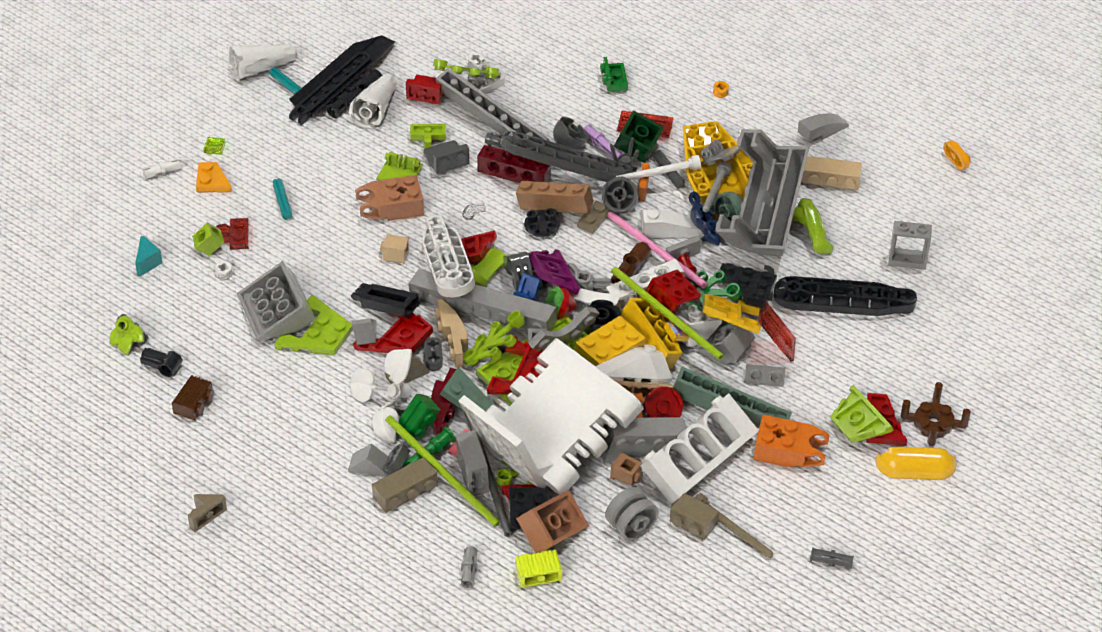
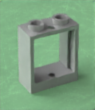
M894 221L888 266L926 270L932 225ZM897 236L925 239L923 251L895 248Z
M476 431L456 434L457 461L466 488L474 496L489 493L488 466Z

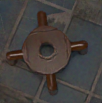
M941 382L935 384L932 403L922 402L915 413L909 412L910 400H903L900 417L904 420L914 421L915 427H918L922 434L928 436L929 446H934L936 439L943 437L947 432L950 433L953 427L967 428L971 414L969 409H964L961 420H957L954 418L952 408L949 405L940 404L943 389ZM935 418L938 422H933L930 419Z

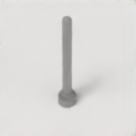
M720 162L716 168L717 177L703 205L702 210L704 212H709L723 179L728 177L731 172V165L727 162Z

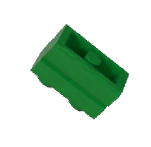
M416 394L399 418V424L419 441L425 436V431L430 424L435 422L436 415L440 409L429 396Z

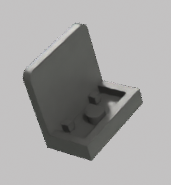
M455 140L423 150L425 157L436 174L470 164L468 145L459 146Z

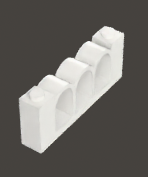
M729 393L723 398L719 395L711 402L713 406L701 415L695 424L688 426L680 432L677 439L667 443L658 452L655 453L652 450L644 457L646 461L640 467L670 504L678 500L683 493L689 491L759 432ZM707 418L717 422L731 439L732 443L726 448L710 431L707 425ZM689 434L696 435L713 455L714 458L707 464L691 446L688 439ZM670 449L679 452L695 472L688 480L672 462L669 455Z

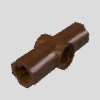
M645 242L637 243L630 253L624 255L623 262L618 269L628 277L639 274V268L650 255L651 248ZM613 274L611 283L620 282L621 280Z

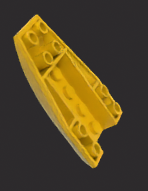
M718 121L683 126L685 161H688L691 156L699 155L700 162H702L701 150L714 140H719L722 143L723 149L738 145ZM740 149L739 153L732 155L733 158L727 161L720 159L713 165L707 166V163L702 164L699 170L686 168V177L692 190L700 195V202L704 204L717 177L716 168L720 162H727L731 165L732 169L729 176L723 179L717 194L731 191L739 194L744 200L745 187L748 184L749 171L752 168L753 161Z

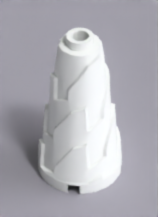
M288 44L231 45L228 48V63L233 66L230 71L236 80L256 75L258 72L271 70L273 67L288 64L297 57L296 48Z
M384 74L353 99L349 112L351 117L354 115L356 118L354 121L357 124L366 128H374L377 124L381 123L397 84V79L393 75Z

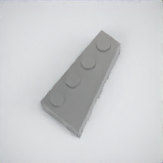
M683 417L635 418L626 428L612 419L617 426L613 429L607 424L605 425L604 429L609 435L606 438L602 437L608 446L601 454L603 462L615 461L621 452L632 458L646 456L652 450L655 453L658 452L667 443L677 439L680 432L687 428Z

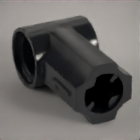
M144 348L140 362L141 364L158 369L166 377H172L182 364L183 359L174 351H169L166 354L151 348Z

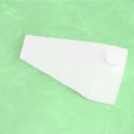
M662 209L641 210L640 212L643 235L649 239L704 236L701 230L694 225L690 215Z
M681 305L675 315L705 340H708L722 323L721 319L708 317L702 311L697 310L698 306ZM689 338L687 342L681 341L688 347L698 345L692 338Z
M646 344L644 347L633 348L595 366L614 381H624V378L635 382H641L643 378L650 379L651 383L672 382V376L664 354L656 350V347Z

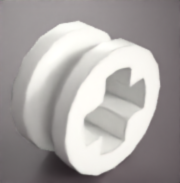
M222 261L216 264L217 278L226 280L232 276V265L229 262Z

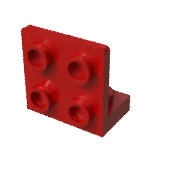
M417 74L414 80L407 79L406 99L440 105L444 94L441 93V84H437L435 77Z
M678 269L652 278L645 290L673 314H676L681 305L701 297L698 290Z

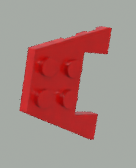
M413 312L408 318L389 314L399 319L380 339L376 338V343L357 345L355 341L353 347L355 350L381 353L412 349L413 354L434 332L433 326L420 315H415Z
M514 336L517 341L512 347L506 346V352L523 356L513 380L492 376L487 388V394L512 393L510 385L519 376L527 379L528 373L533 374L537 378L540 374L534 367L537 364L541 365L537 357L543 351L532 349L526 341L522 343L518 340V337Z

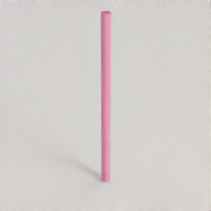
M613 211L608 213V218L640 242L647 243L651 250L668 262L675 259ZM677 260L684 270L685 276L703 289L707 286L706 281Z

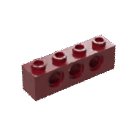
M484 145L477 155V172L516 183H521V181L549 182L551 180L550 165L514 155L506 150Z

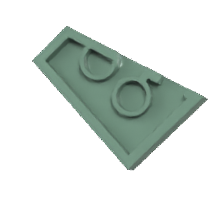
M459 366L439 394L462 410L463 408L459 400L464 395L485 412L491 405H494Z

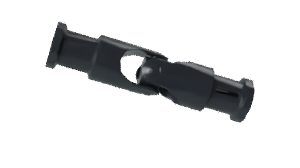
M372 69L368 76L362 77L346 93L339 95L335 102L326 106L327 113L331 117L337 118L339 113L350 107L355 97L371 83L383 76L381 72L377 69Z

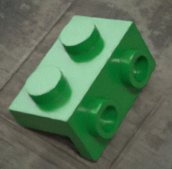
M603 57V63H600L601 74H604L602 75L603 85H606L607 92L628 91L624 63L608 64L607 57Z

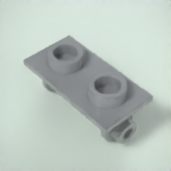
M746 364L744 383L784 386L786 368Z

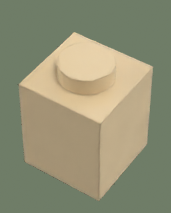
M387 234L385 241H382L380 245V252H383V260L405 264L409 253V238Z

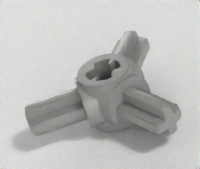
M568 263V267L580 288L593 291V288H606L611 285L610 278H593L590 272L580 271L575 264Z

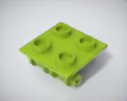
M386 152L384 158L387 161L376 180L418 175L423 164L418 158L408 157L407 155L403 158L402 154L398 156L396 153Z

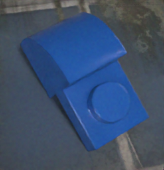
M523 273L518 290L513 295L538 302L539 296L537 294L542 279Z

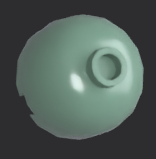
M731 191L717 194L711 209L719 216L720 214L724 215L728 220L732 221L733 215H740L743 198Z

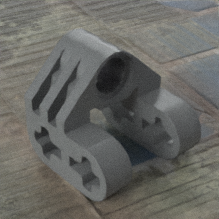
M524 251L503 256L504 268L509 275H513V286L516 291L518 290L523 273L539 278L536 272L533 273L535 269L529 259L531 252L527 253ZM542 280L539 290L547 288L550 283Z

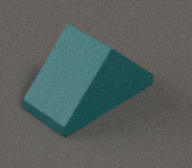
M145 236L140 237L135 261L137 276H142L162 264L161 250Z

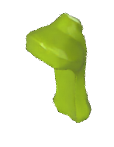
M800 199L798 206L794 209L792 222L797 221L806 226L812 241V248L816 253L831 255L834 247L827 239L818 209L814 206L811 199Z
M495 247L491 248L476 266H471L475 284L487 288L489 281L497 271L504 267L503 256H506V254Z

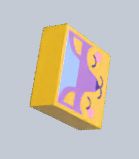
M666 323L664 326L672 341L687 342L690 338L673 323Z

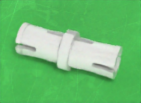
M178 158L163 163L160 161L156 165L143 168L144 177L148 179L158 175L164 176L166 173L181 169Z

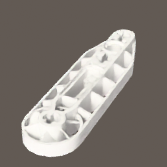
M430 216L426 220L427 224L422 244L437 291L444 297L453 298L465 295L475 287V279L459 233L445 222L442 216Z

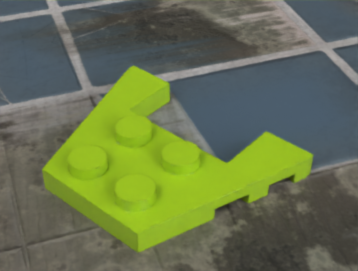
M311 295L307 301L313 314L317 316L316 320L313 321L302 338L290 334L281 335L274 343L275 349L291 348V351L296 352L302 349L310 350V353L335 355L353 331L352 323L317 297Z

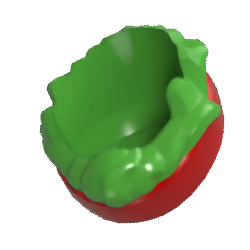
M556 286L548 290L545 304L556 307L557 320L568 317L575 311L577 303L566 288Z

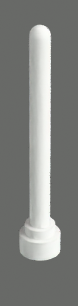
M699 155L691 156L688 161L619 176L635 180L686 168L699 170L701 169Z

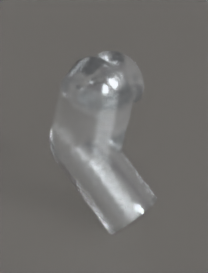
M485 203L467 205L462 213L463 218L471 220L476 213L485 212Z

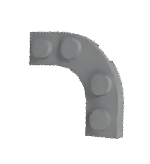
M586 306L562 329L557 331L541 329L528 344L532 349L544 351L555 338L564 344L573 339L576 340L582 336L583 331L595 322V318L600 313L595 308Z

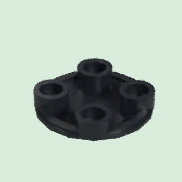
M552 208L538 211L530 210L527 212L524 227L531 235L545 237L555 233L559 229L561 221L559 216L556 215V211Z

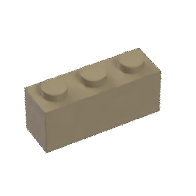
M423 457L373 483V498L387 513L438 486L437 472Z

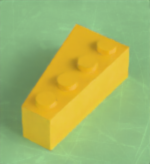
M630 298L621 311V317L646 338L645 345H653L656 347V350L664 354L669 370H671L682 355V351L678 342L672 341L664 329L668 322L665 321L658 310L643 298Z

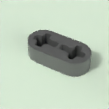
M428 338L424 343L425 365L428 370L437 371L443 366L442 342L438 338Z
M404 443L394 447L383 465V469L389 475L401 469L410 453V450Z

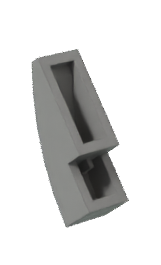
M818 114L799 121L798 133L808 141L817 137L823 140L849 127V124L838 114Z

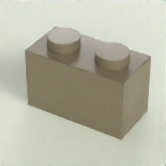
M683 493L670 509V522L703 540L718 525L719 511L686 493Z

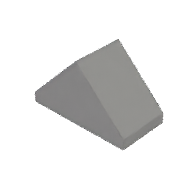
M370 318L352 321L357 345L376 343V320Z
M371 443L352 454L348 472L386 477L389 474L383 469V465L388 456Z

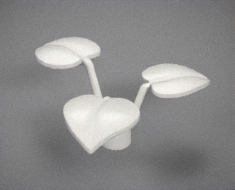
M412 349L393 350L386 356L384 368L386 373L390 375L389 380L394 382L389 387L373 385L375 375L368 369H359L351 377V391L356 400L367 402L372 397L373 389L387 390L388 395L394 399L383 405L381 411L375 412L372 419L375 433L386 442L396 443L397 433L385 422L386 417L391 415L399 423L396 410L389 406L396 402H401V399H407L411 394L409 384L403 381L409 372Z

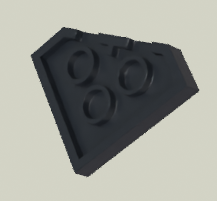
M722 263L719 270L725 273V282L728 285L731 283L739 285L742 291V301L748 305L765 308L775 286L777 275L768 271L761 272L749 267L743 268L731 263Z

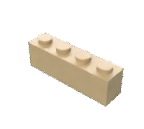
M807 156L801 183L858 190L862 163Z

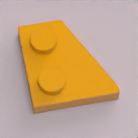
M199 162L196 192H232L231 184L217 162Z

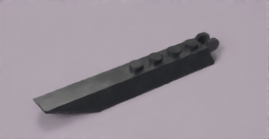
M380 35L353 43L289 98L295 107L290 111L289 118L291 120L298 118L299 124L306 123L309 116L317 114L392 47L395 41Z

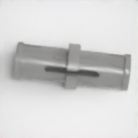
M467 546L464 549V561L461 563V585L465 588H472L474 586L475 572L478 568L476 563L478 551L473 546Z

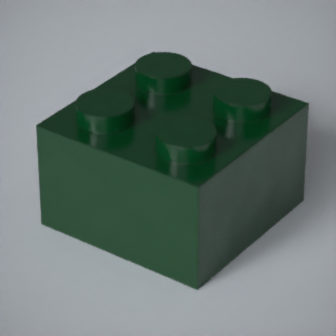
M633 110L614 147L628 154L630 139L633 137L634 143L631 156L633 157L635 151L639 150L637 160L645 163L664 127Z

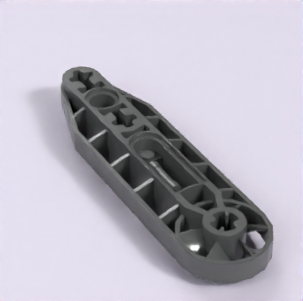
M504 132L500 141L501 147L514 155L607 183L616 176L632 173L633 168L627 164L520 132Z

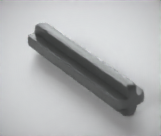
M661 150L654 151L653 158L660 167L671 164ZM677 171L665 173L677 189L685 186V181Z

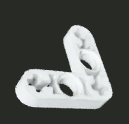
M472 53L468 56V66L470 68L481 70L486 67L498 68L480 53ZM499 69L501 74L496 79L486 78V74H480V78L470 83L487 94L504 85L505 74ZM485 84V85H488V86H486V87H481V86H479V85Z

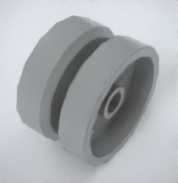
M636 487L627 488L620 492L609 503L605 511L606 520L627 541L636 540L647 533L655 524L659 515L658 508Z

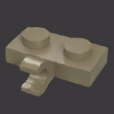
M596 200L592 204L589 213H574L576 216L581 217L577 227L594 234L611 210L605 204Z

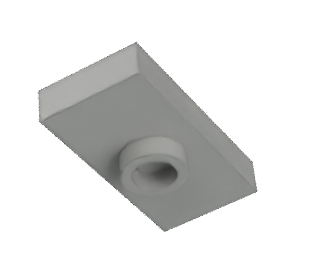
M695 236L667 247L666 252L677 260L682 254H684V257L685 254H688L689 257L700 253L701 239L699 236Z

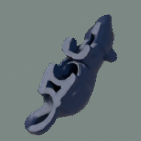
M693 191L688 197L689 202L693 205L690 211V218L694 225L703 233L704 236L701 238L703 242L719 246V235L715 232L718 221L712 219L714 212L711 208L709 212H704L702 210L703 205L700 204V195Z

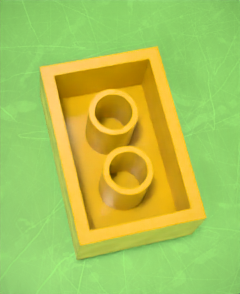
M619 316L575 342V352L594 366H597L633 348L644 347L646 338L624 318Z

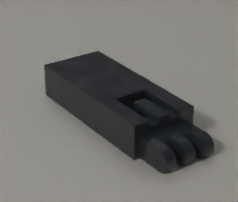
M362 283L351 294V298L355 301H360L363 308L408 318L421 304L416 293L373 283L371 285Z

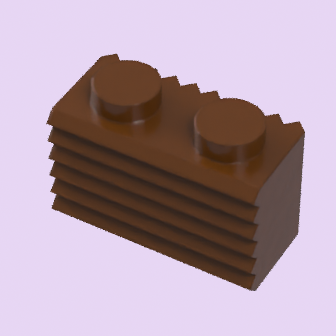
M191 375L172 401L173 413L196 420L198 415L203 413L207 402L213 399L214 390L212 382Z

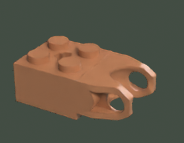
M417 175L372 181L355 190L356 199L366 202L360 206L361 217L372 219L387 218L390 221L424 215V201ZM362 191L369 192V194L365 196L359 195ZM366 208H373L369 213L363 212Z

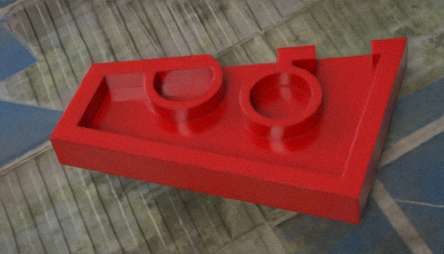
M867 393V400L888 421L894 431L866 439V443L907 446L906 436L901 431L900 422H897L894 415L895 411L888 395Z

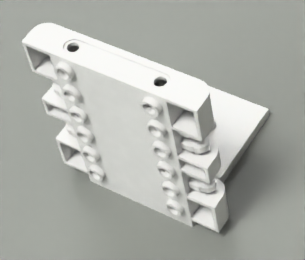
M555 338L537 357L541 365L537 364L534 368L540 375L536 378L533 374L528 373L527 379L519 376L510 385L512 393L510 392L507 397L513 404L510 407L505 402L499 404L500 408L505 412L495 405H491L485 412L465 395L459 400V403L488 450L537 488L548 486L560 495L568 491L580 478L577 470L570 464L572 463L576 467L581 465L580 461L574 457L577 453L587 458L590 455L586 451L588 450L598 458L608 448L602 437L606 438L609 434L602 426L606 423L610 428L614 429L617 426L612 420L614 419L626 428L644 408L632 393L562 341Z

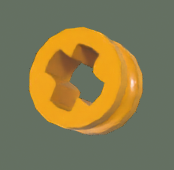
M724 81L716 82L713 87L714 96L718 98L726 97L729 85Z

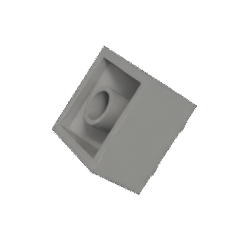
M729 323L719 326L707 340L724 354L720 361L703 347H700L698 352L723 365L728 363L734 364L742 358V353L751 347V342L755 339V336L751 331Z

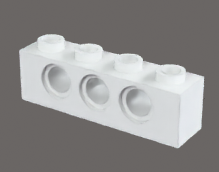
M673 259L629 278L646 290L651 279L676 269L684 276L685 273L677 260ZM622 281L606 287L609 294H621L617 304L614 305L616 308L619 307L621 311L630 298H642Z

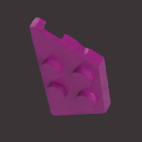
M555 249L551 254H548V250L531 251L529 259L540 279L561 288H566L573 294H578L580 287L560 250Z

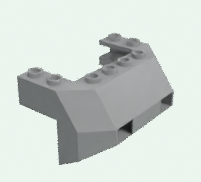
M741 129L737 146L753 161L752 168L749 171L748 184L745 187L740 215H733L732 221L720 214L715 232L732 247L760 255L783 256L810 146H777L762 130Z

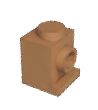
M621 452L611 465L610 479H617L630 486L634 482L639 483L643 477L642 468L640 467L642 462Z

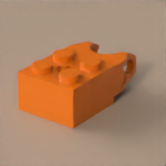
M762 415L753 460L791 468L794 465L800 467L824 465L826 455L813 447L828 445L830 434L811 424ZM820 435L823 436L825 439L819 440L815 438V436ZM811 456H817L821 460H813L811 459Z

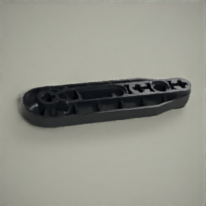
M799 276L781 278L776 282L773 294L778 305L786 309L869 316L895 313L910 314L914 311L917 302V294L912 289L896 288L879 282Z

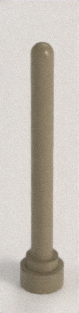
M698 493L694 497L712 507L708 498L702 493ZM719 512L718 521L767 558L773 556V552Z

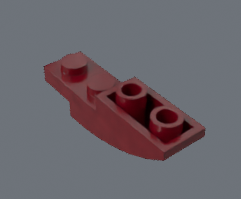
M454 368L449 369L444 381L436 380L432 390L431 399L440 409L436 415L435 422L432 423L435 437L442 432L444 427L449 426L448 422L450 419H453L455 414L453 404L439 395L456 371Z

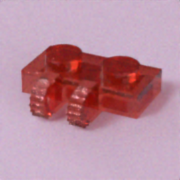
M248 218L230 219V226L227 224L216 225L222 232L224 243L230 242V250L249 249Z

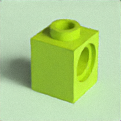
M208 222L192 236L195 249L208 256L224 243L221 230Z

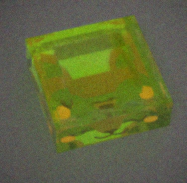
M207 137L204 153L222 155L226 143L225 138Z

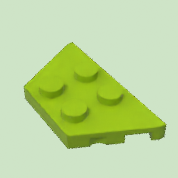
M854 385L849 388L851 393L848 397L840 401L838 408L830 416L832 422L851 443L894 431L888 421Z

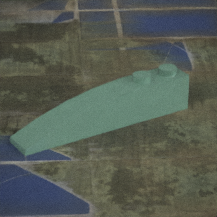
M681 367L673 389L681 395L682 400L706 410L713 406L711 402L719 395L723 398L729 393L753 424L760 425L762 415L790 420L792 414L790 411L685 367Z

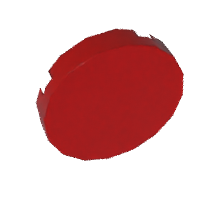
M661 386L652 389L646 395L644 412L647 418H675L682 415L683 401L681 395L675 389Z

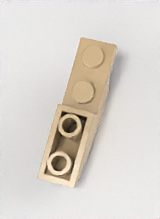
M438 299V307H435V317L440 320L437 321L438 333L442 332L443 340H447L448 346H452L450 348V359L455 361V367H463V352L468 350L466 329L454 309L444 300Z

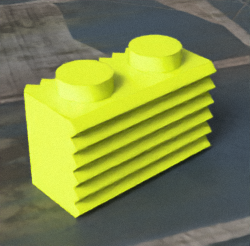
M555 549L553 551L545 550L540 553H533L532 555L522 554L515 557V570L520 588L562 580V567L557 550Z

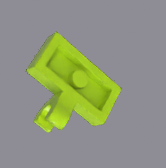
M410 124V141L424 140V149L432 147V140H446V124Z

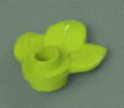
M121 316L117 319L115 328L110 333L111 346L118 345L119 350L128 355L133 342H144V334L141 327L135 325L130 317Z

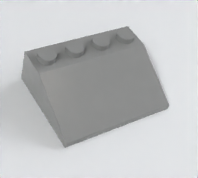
M283 261L237 293L258 341L299 331L316 320L295 274Z

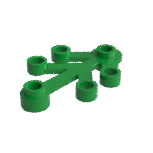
M704 270L696 273L699 277L704 275L702 279L707 282V286L704 289L700 286L696 288L701 294L699 300L702 304L705 294L728 297L730 300H738L741 297L742 291L736 283L729 284L725 289H710L716 283L725 282L726 275L723 271H716L710 279H708V275ZM691 279L689 280L693 286L696 285ZM693 301L686 303V305H696L698 306V310L702 311L700 306L698 304H694Z

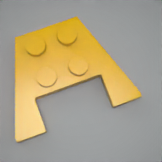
M705 294L703 313L706 316L721 319L759 334L761 321L743 317L741 312L758 316L760 307L745 305V302L741 300L733 303L725 297Z

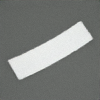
M580 288L577 295L571 293L576 300L588 303L595 300H608L613 302V305L617 304L621 294L600 293Z

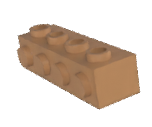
M521 181L516 191L521 210H547L552 208L556 212L589 213L594 202L590 185Z

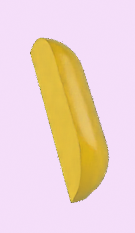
M891 447L888 448L889 451L881 455L878 454L875 458L878 470L882 474L896 479L943 480L951 477L955 473L957 466L956 457H953L946 449Z

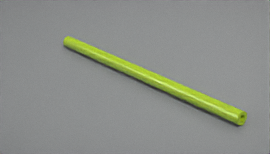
M614 267L611 270L612 274L717 360L720 361L724 357V354L620 269Z
M391 415L386 417L385 422L416 452L424 457L494 527L499 525L500 520Z

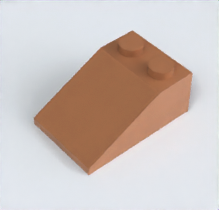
M570 490L516 518L535 553L545 551L589 526Z

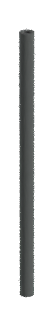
M465 413L470 431L475 430ZM477 434L488 466L489 490L504 535L509 537L512 535V530L483 443Z

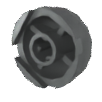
M562 116L554 126V140L557 144L579 150L588 141L589 136L581 125L576 126L573 124V119Z
M618 176L612 178L608 183L606 182L602 189V200L609 210L616 213H627L637 205L639 191L635 183L629 178Z

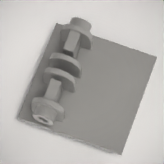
M714 140L701 150L703 158L701 165L707 163V166L717 163V160L720 159L723 161L732 159V155L739 153L740 148L734 146L723 149L722 143L719 140Z

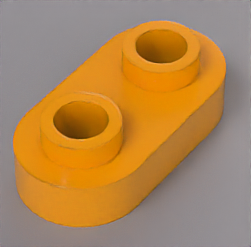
M954 140L945 142L943 148L948 159L959 170L968 168L971 162L970 156Z

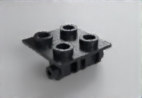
M509 486L510 528L512 530H521L516 518L548 501L547 488Z

